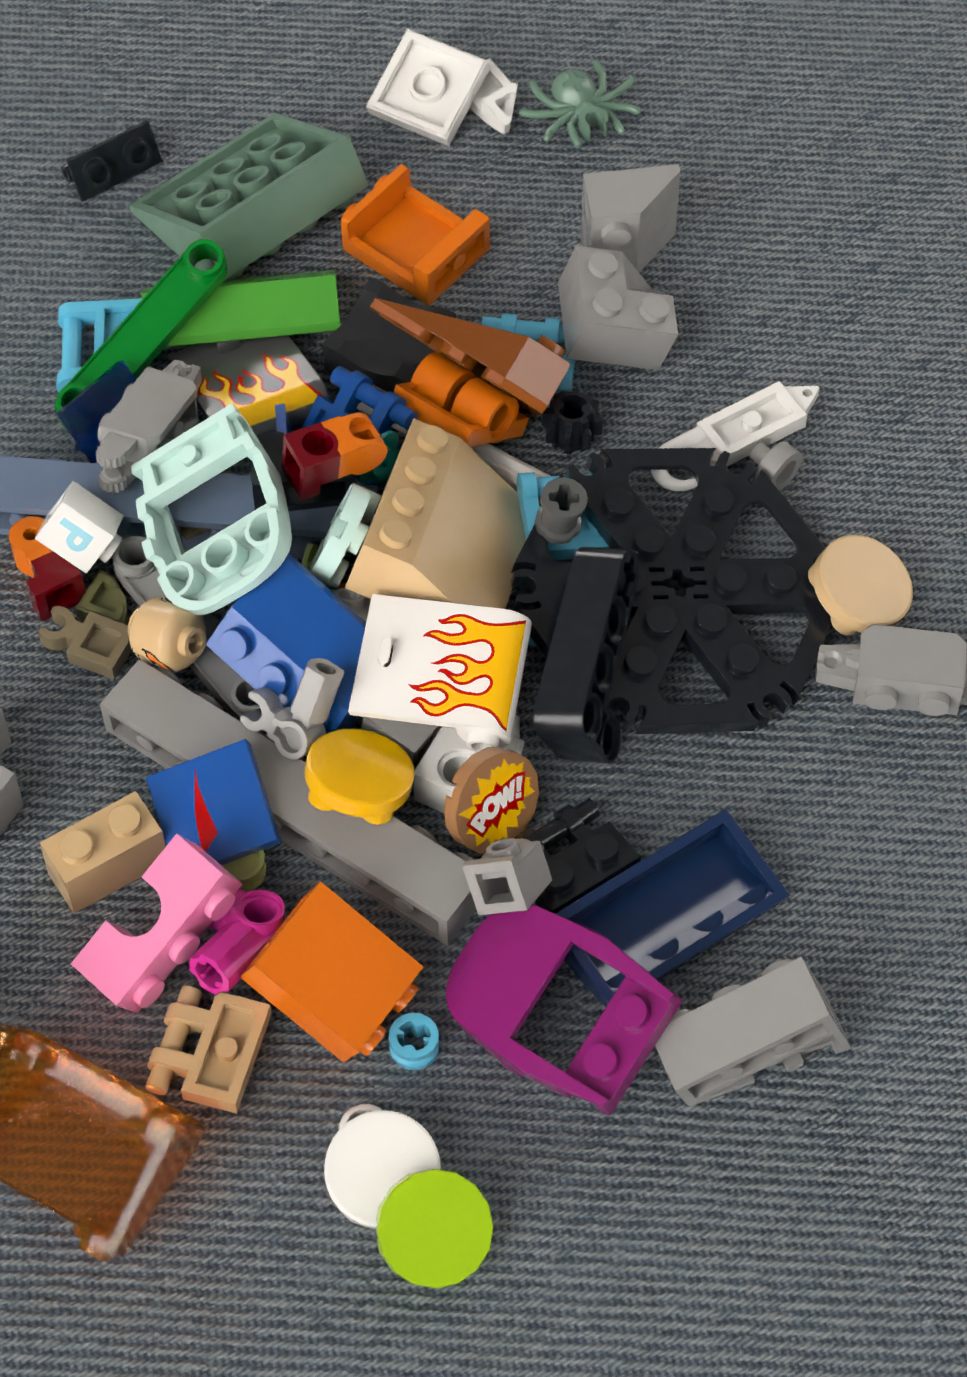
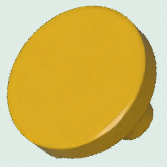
M340 729L321 736L312 744L307 755L304 776L309 788L308 800L315 808L323 811L335 810L346 815L363 817L369 823L381 825L391 821L394 811L399 809L409 798L415 771L412 760L406 751L386 736L363 729Z

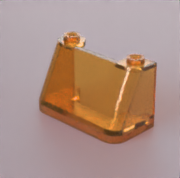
M0 1023V1182L74 1223L73 1232L81 1238L78 1247L87 1254L104 1261H109L111 1257L124 1256L195 1152L206 1130L205 1125L39 1032L21 1025Z

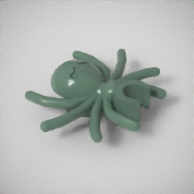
M595 60L592 65L598 74V90L596 91L593 79L587 73L579 69H568L559 73L553 81L552 95L556 101H553L543 93L537 82L531 79L528 84L534 95L553 110L520 109L519 115L533 119L560 117L545 132L543 139L546 142H549L553 134L567 122V130L575 147L582 145L579 136L583 140L590 142V126L593 125L600 127L603 135L606 137L608 133V120L618 134H623L625 129L612 111L630 112L638 115L641 113V108L633 104L611 101L626 92L635 82V78L632 76L628 77L622 85L604 95L607 90L606 72L600 62ZM577 123H578V133H577V130H576V127H575Z

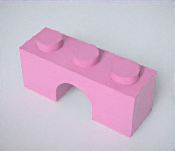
M177 833L142 875V878L157 891L161 900V913L155 926L143 935L134 936L127 929L105 921L71 963L75 969L116 1006L138 1013L142 1008L150 1006L158 999L165 987L164 980L178 964L186 962L196 952L200 944L199 937L212 921H217L227 914L235 902L234 894L243 885L200 846Z

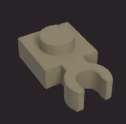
M53 606L51 610L53 622L64 627L58 631H50L47 628L41 627L38 631L41 644L50 650L68 648L66 654L69 663L115 680L132 651L127 632L128 625L91 611L82 623L75 620L73 613L69 609Z

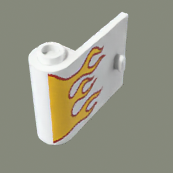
M372 594L348 712L353 716L456 728L458 736L466 741V746L470 750L475 752L487 747H506L511 742L532 622L525 615L507 609ZM391 648H393L390 665L387 666V662L390 658Z

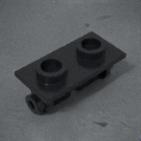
M146 120L75 156L68 157L66 159L67 163L61 166V171L68 183L74 181L80 201L84 202L163 161L150 123Z

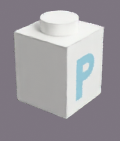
M72 481L45 517L35 539L87 574L97 559L106 563L119 546L122 537L116 532L124 515Z

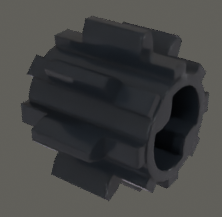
M573 389V392L566 393L562 390L554 394L550 408H546L541 417V426L546 428V443H551L555 449L557 447L563 449L564 454H571L572 451L578 450L582 453L591 449L594 435H602L603 418L598 416V400H593L590 395L585 396L581 394L579 389Z

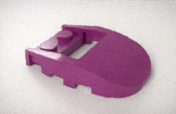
M533 904L526 911L497 913L488 916L475 930L454 963L446 987L448 1009L458 1025L478 1045L483 1046L498 1059L503 1067L521 1078L524 1076L564 1097L571 1099L572 1096H576L593 1103L600 1112L609 1116L612 1115L683 999L667 989L649 971L612 943L607 937L592 928ZM575 945L619 971L625 978L566 1072L513 1039L568 952Z

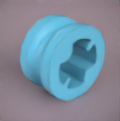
M408 1013L401 1015L393 1022L389 1029L388 1038L392 1059L399 1066L408 1070H419L433 1063L439 1053V1032L433 1020L421 1013ZM412 1032L416 1038L426 1036L423 1038L424 1048L416 1051L411 1044L404 1046V1035Z

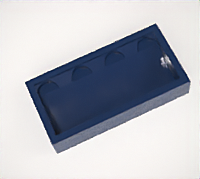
M724 809L556 914L592 928L607 937L612 943L649 971L654 978L660 980L789 898L790 894L728 810ZM575 945L572 946L564 959L589 991L607 1007L625 976Z

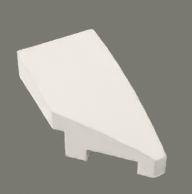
M489 58L487 61L489 62L490 70L470 109L489 126L502 134H506L510 131L518 84L511 83Z

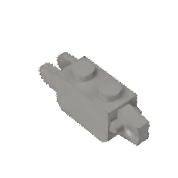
M173 360L162 371L147 367L134 384L131 383L127 386L122 399L111 413H106L103 416L98 427V440L101 443L100 446H97L96 450L97 463L100 464V467L103 466L102 471L98 474L99 488H102V491L105 490L106 493L111 492L112 494L124 491L125 488H128V484H131L136 478L132 474L131 465L199 424L196 397L202 383L201 367L194 364L188 365L179 360Z
M872 624L861 632L859 644L820 645L816 663V682L853 691L852 704L867 705L876 710L897 708L920 711L929 716L957 715L959 706L967 705V643L957 633Z

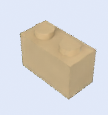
M136 791L39 842L48 874L73 913L84 909L142 877L166 847L163 831Z

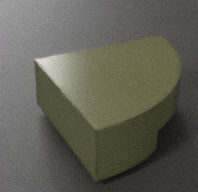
M99 570L76 607L77 617L85 620L91 611L128 625L129 610L122 589L114 577L103 570Z

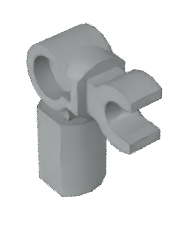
M314 658L309 660L291 707L284 708L280 698L274 691L261 687L250 691L248 697L260 706L262 714L255 710L242 714L240 717L241 723L251 731H266V736L275 742L278 751L285 758L295 760L308 755L312 744L326 734L323 723L328 718L342 681L344 670L327 659Z

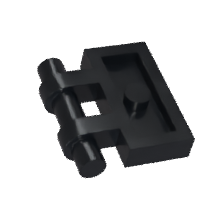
M590 798L575 807L568 804L554 813V820L535 831L529 828L514 837L515 839H527L531 842L540 841L552 881L535 900V904L554 914L641 861V856L610 822H607L593 832L585 826L600 816L598 807ZM565 837L571 843L570 846L553 856L545 850Z

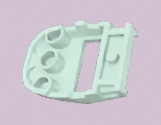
M232 403L131 465L132 474L143 481L144 495L136 499L138 518L145 525L147 539L141 542L145 557L155 564L160 574L157 581L165 596L175 606L195 615L214 612L260 585L286 559L292 544V533L281 476L246 418ZM245 457L251 459L266 504L189 551L184 552L168 505Z

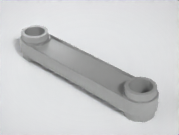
M130 536L120 542L113 555V565L118 581L139 606L150 598L159 596L167 598L157 581L160 574L155 564L145 557L141 542L147 538ZM211 613L202 615L206 625V643L219 625V622ZM206 645L202 654L189 666L232 717L240 721L242 714L253 710L262 714L259 705H245L252 701L248 695L250 691L255 689Z

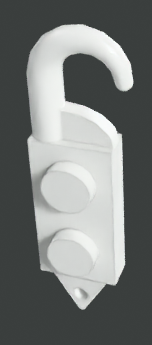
M778 381L697 422V427L663 443L659 448H716L710 460V465L715 466L719 455L726 451L730 453L726 463L727 467L749 456L758 443L763 442L769 446L806 427L807 414L818 397L819 386H783ZM651 470L655 481L665 489L676 492L688 491L697 487V481L694 478L679 480L672 477L667 470Z

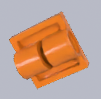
M438 352L429 354L420 362L412 376L411 382L397 384L393 391L405 399L408 408L418 414L417 420L437 426L445 432L460 437L471 448L523 436L529 419L518 412L519 404L516 398L486 380L476 377L474 373Z

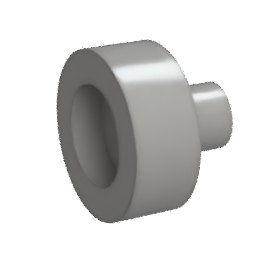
M786 441L776 444L772 449L763 442L758 443L750 453V458L758 464L754 480H757L762 469L778 490L781 491L798 472L803 461V454Z

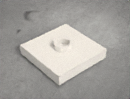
M407 29L366 105L367 111L373 116L450 146L490 70L489 62Z

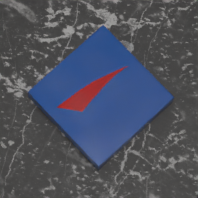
M246 739L146 777L166 846L177 833L196 843L222 866L282 843L251 743Z

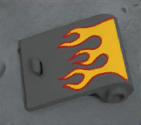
M289 335L202 343L168 356L170 363L173 360H179L188 365L194 364L201 367L202 383L197 391L196 400L198 407L203 413L204 420L232 403L246 418L255 435L263 434L267 431H277L275 405L285 403L290 429L293 432L302 428L318 395L329 397L321 378Z

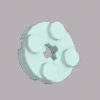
M355 483L350 485L330 523L331 526L325 539H322L309 569V572L322 583L334 589L338 588L350 563L343 559V557L349 558L351 554H357L369 529V526L361 523V520L369 523L379 504L381 495Z

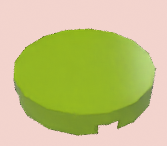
M430 1169L408 1174L390 1187L378 1207L376 1218V1239L379 1253L392 1272L414 1285L441 1288L460 1283L479 1268L490 1250L493 1223L489 1204L476 1185L454 1172Z

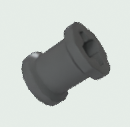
M561 477L547 482L543 487L540 497L542 508L537 511L535 526L536 531L546 541L554 544H565L579 534L582 524L581 515L586 509L588 500L586 490L580 483L574 479Z

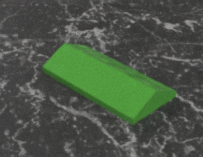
M335 270L225 280L166 347L335 331L341 326ZM153 287L143 288L141 293L142 299Z

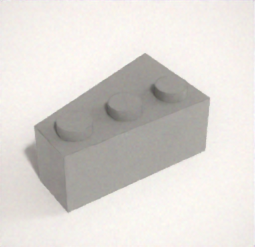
M802 956L795 960L784 959L769 965L762 972L761 977L745 985L734 984L724 987L712 996V1001L692 1011L690 1009L676 1011L655 1044L675 1092L688 1107L754 1084V1073L783 1062L787 1072L802 1067L804 1061L801 1055L829 1045H832L835 1054L852 1049L824 990Z

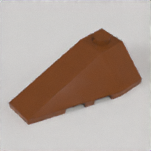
M378 298L373 300L369 308L435 352L444 355L474 373L476 377L486 380L516 398L519 406L535 416L543 414L571 365L562 358L566 350L543 335L536 342L524 335Z

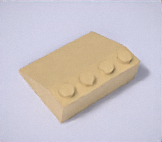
M413 418L345 589L370 599L372 594L506 609L513 588L511 587L513 576L511 571L526 541L517 492L460 437L445 432L437 426L429 425Z

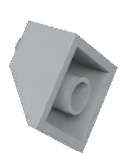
M679 164L583 174L582 245L585 247L621 251L640 273L676 234L680 184Z

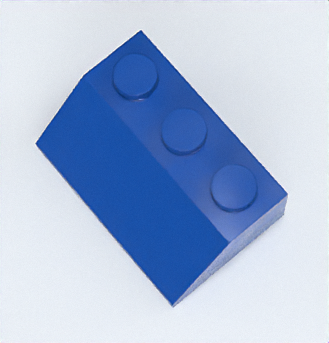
M288 553L284 562L270 577L241 596L231 606L206 645L255 690L265 687L274 691L280 698L284 708L291 707L307 662L314 658L327 659L344 670V675L328 718L323 723L326 734L340 729H353L361 716L350 715L348 709L366 621ZM391 648L390 658L387 662V666L390 665L393 648Z

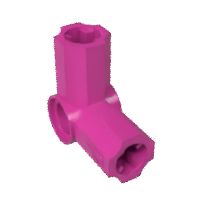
M239 888L234 894L235 902L227 914L217 921H212L208 926L218 932L190 957L189 962L190 972L196 976L202 988L217 996L222 991L229 992L241 980L240 976L284 921L285 904L276 893L268 890L246 892Z

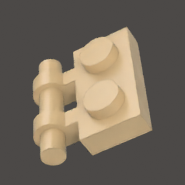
M183 986L177 1002L169 1005L165 1015L164 1023L167 1025V1029L160 1047L153 1048L147 1066L151 1072L145 1088L153 1094L166 1095L172 1078L180 1076L185 1078L181 1089L183 1100L237 1114L272 1015L271 1005L220 992L217 996L215 995L211 1009L207 1010L198 1007L202 992L192 986ZM188 1033H202L194 1055L182 1052Z

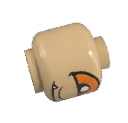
M163 596L147 600L133 612L128 623L127 632L134 654L140 660L171 671H179L189 667L202 654L206 646L207 638L204 617L175 606L172 601Z

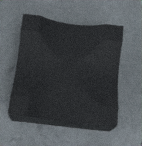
M370 278L346 320L324 342V369L333 372L336 367L342 366L350 372L360 371L372 379L373 385L387 392H393L395 385L411 382L412 376L420 362L435 351L371 311L369 308L373 300L378 298L456 318V313L442 307H429L413 302L392 290L386 283Z

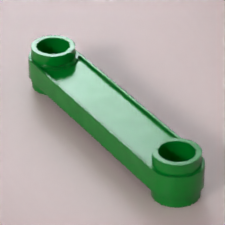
M200 239L191 243L68 384L60 390L55 401V410L59 422L65 429L77 434H84L93 430L103 416L123 396L127 386L131 383L133 384L211 294L223 283L227 275L228 264L224 250L216 242L209 239ZM204 259L217 262L213 268L206 271L194 268L195 264ZM86 402L90 404L88 410L81 415L76 416L66 413L68 408L74 403Z

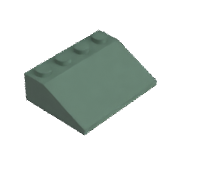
M273 113L136 200L129 207L132 213L178 256H181L194 241L209 239L216 242L224 250L227 259L228 270L225 281L240 276L245 270L244 267L258 258L277 252L282 246L281 243L296 233L312 229L317 225L318 219L331 210L350 204L355 198L354 195L368 187L369 184L350 136ZM204 259L195 264L194 268L206 271L213 268L217 262Z

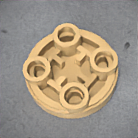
M846 535L837 538L822 551L808 571L809 581L814 586L821 605L831 616L832 626L841 634L849 636L856 632L861 633L872 624L895 626L910 609L913 599V586L905 565L889 547L873 538L862 535Z

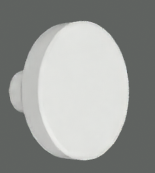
M372 1111L361 1114L347 1122L332 1139L325 1158V1183L332 1201L351 1222L376 1229L378 1207L390 1187L408 1174L430 1169L441 1170L440 1158L432 1137L417 1121L394 1111Z

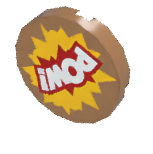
M487 747L472 754L459 767L451 781L456 784L452 798L446 795L444 805L446 828L454 841L479 854H485L486 848L492 843L502 839L514 838L526 830L535 813L539 795L537 773L530 760L517 752L501 747Z

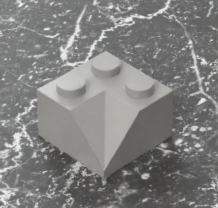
M576 245L558 281L566 359L659 370L678 336L673 296L652 289L623 252Z

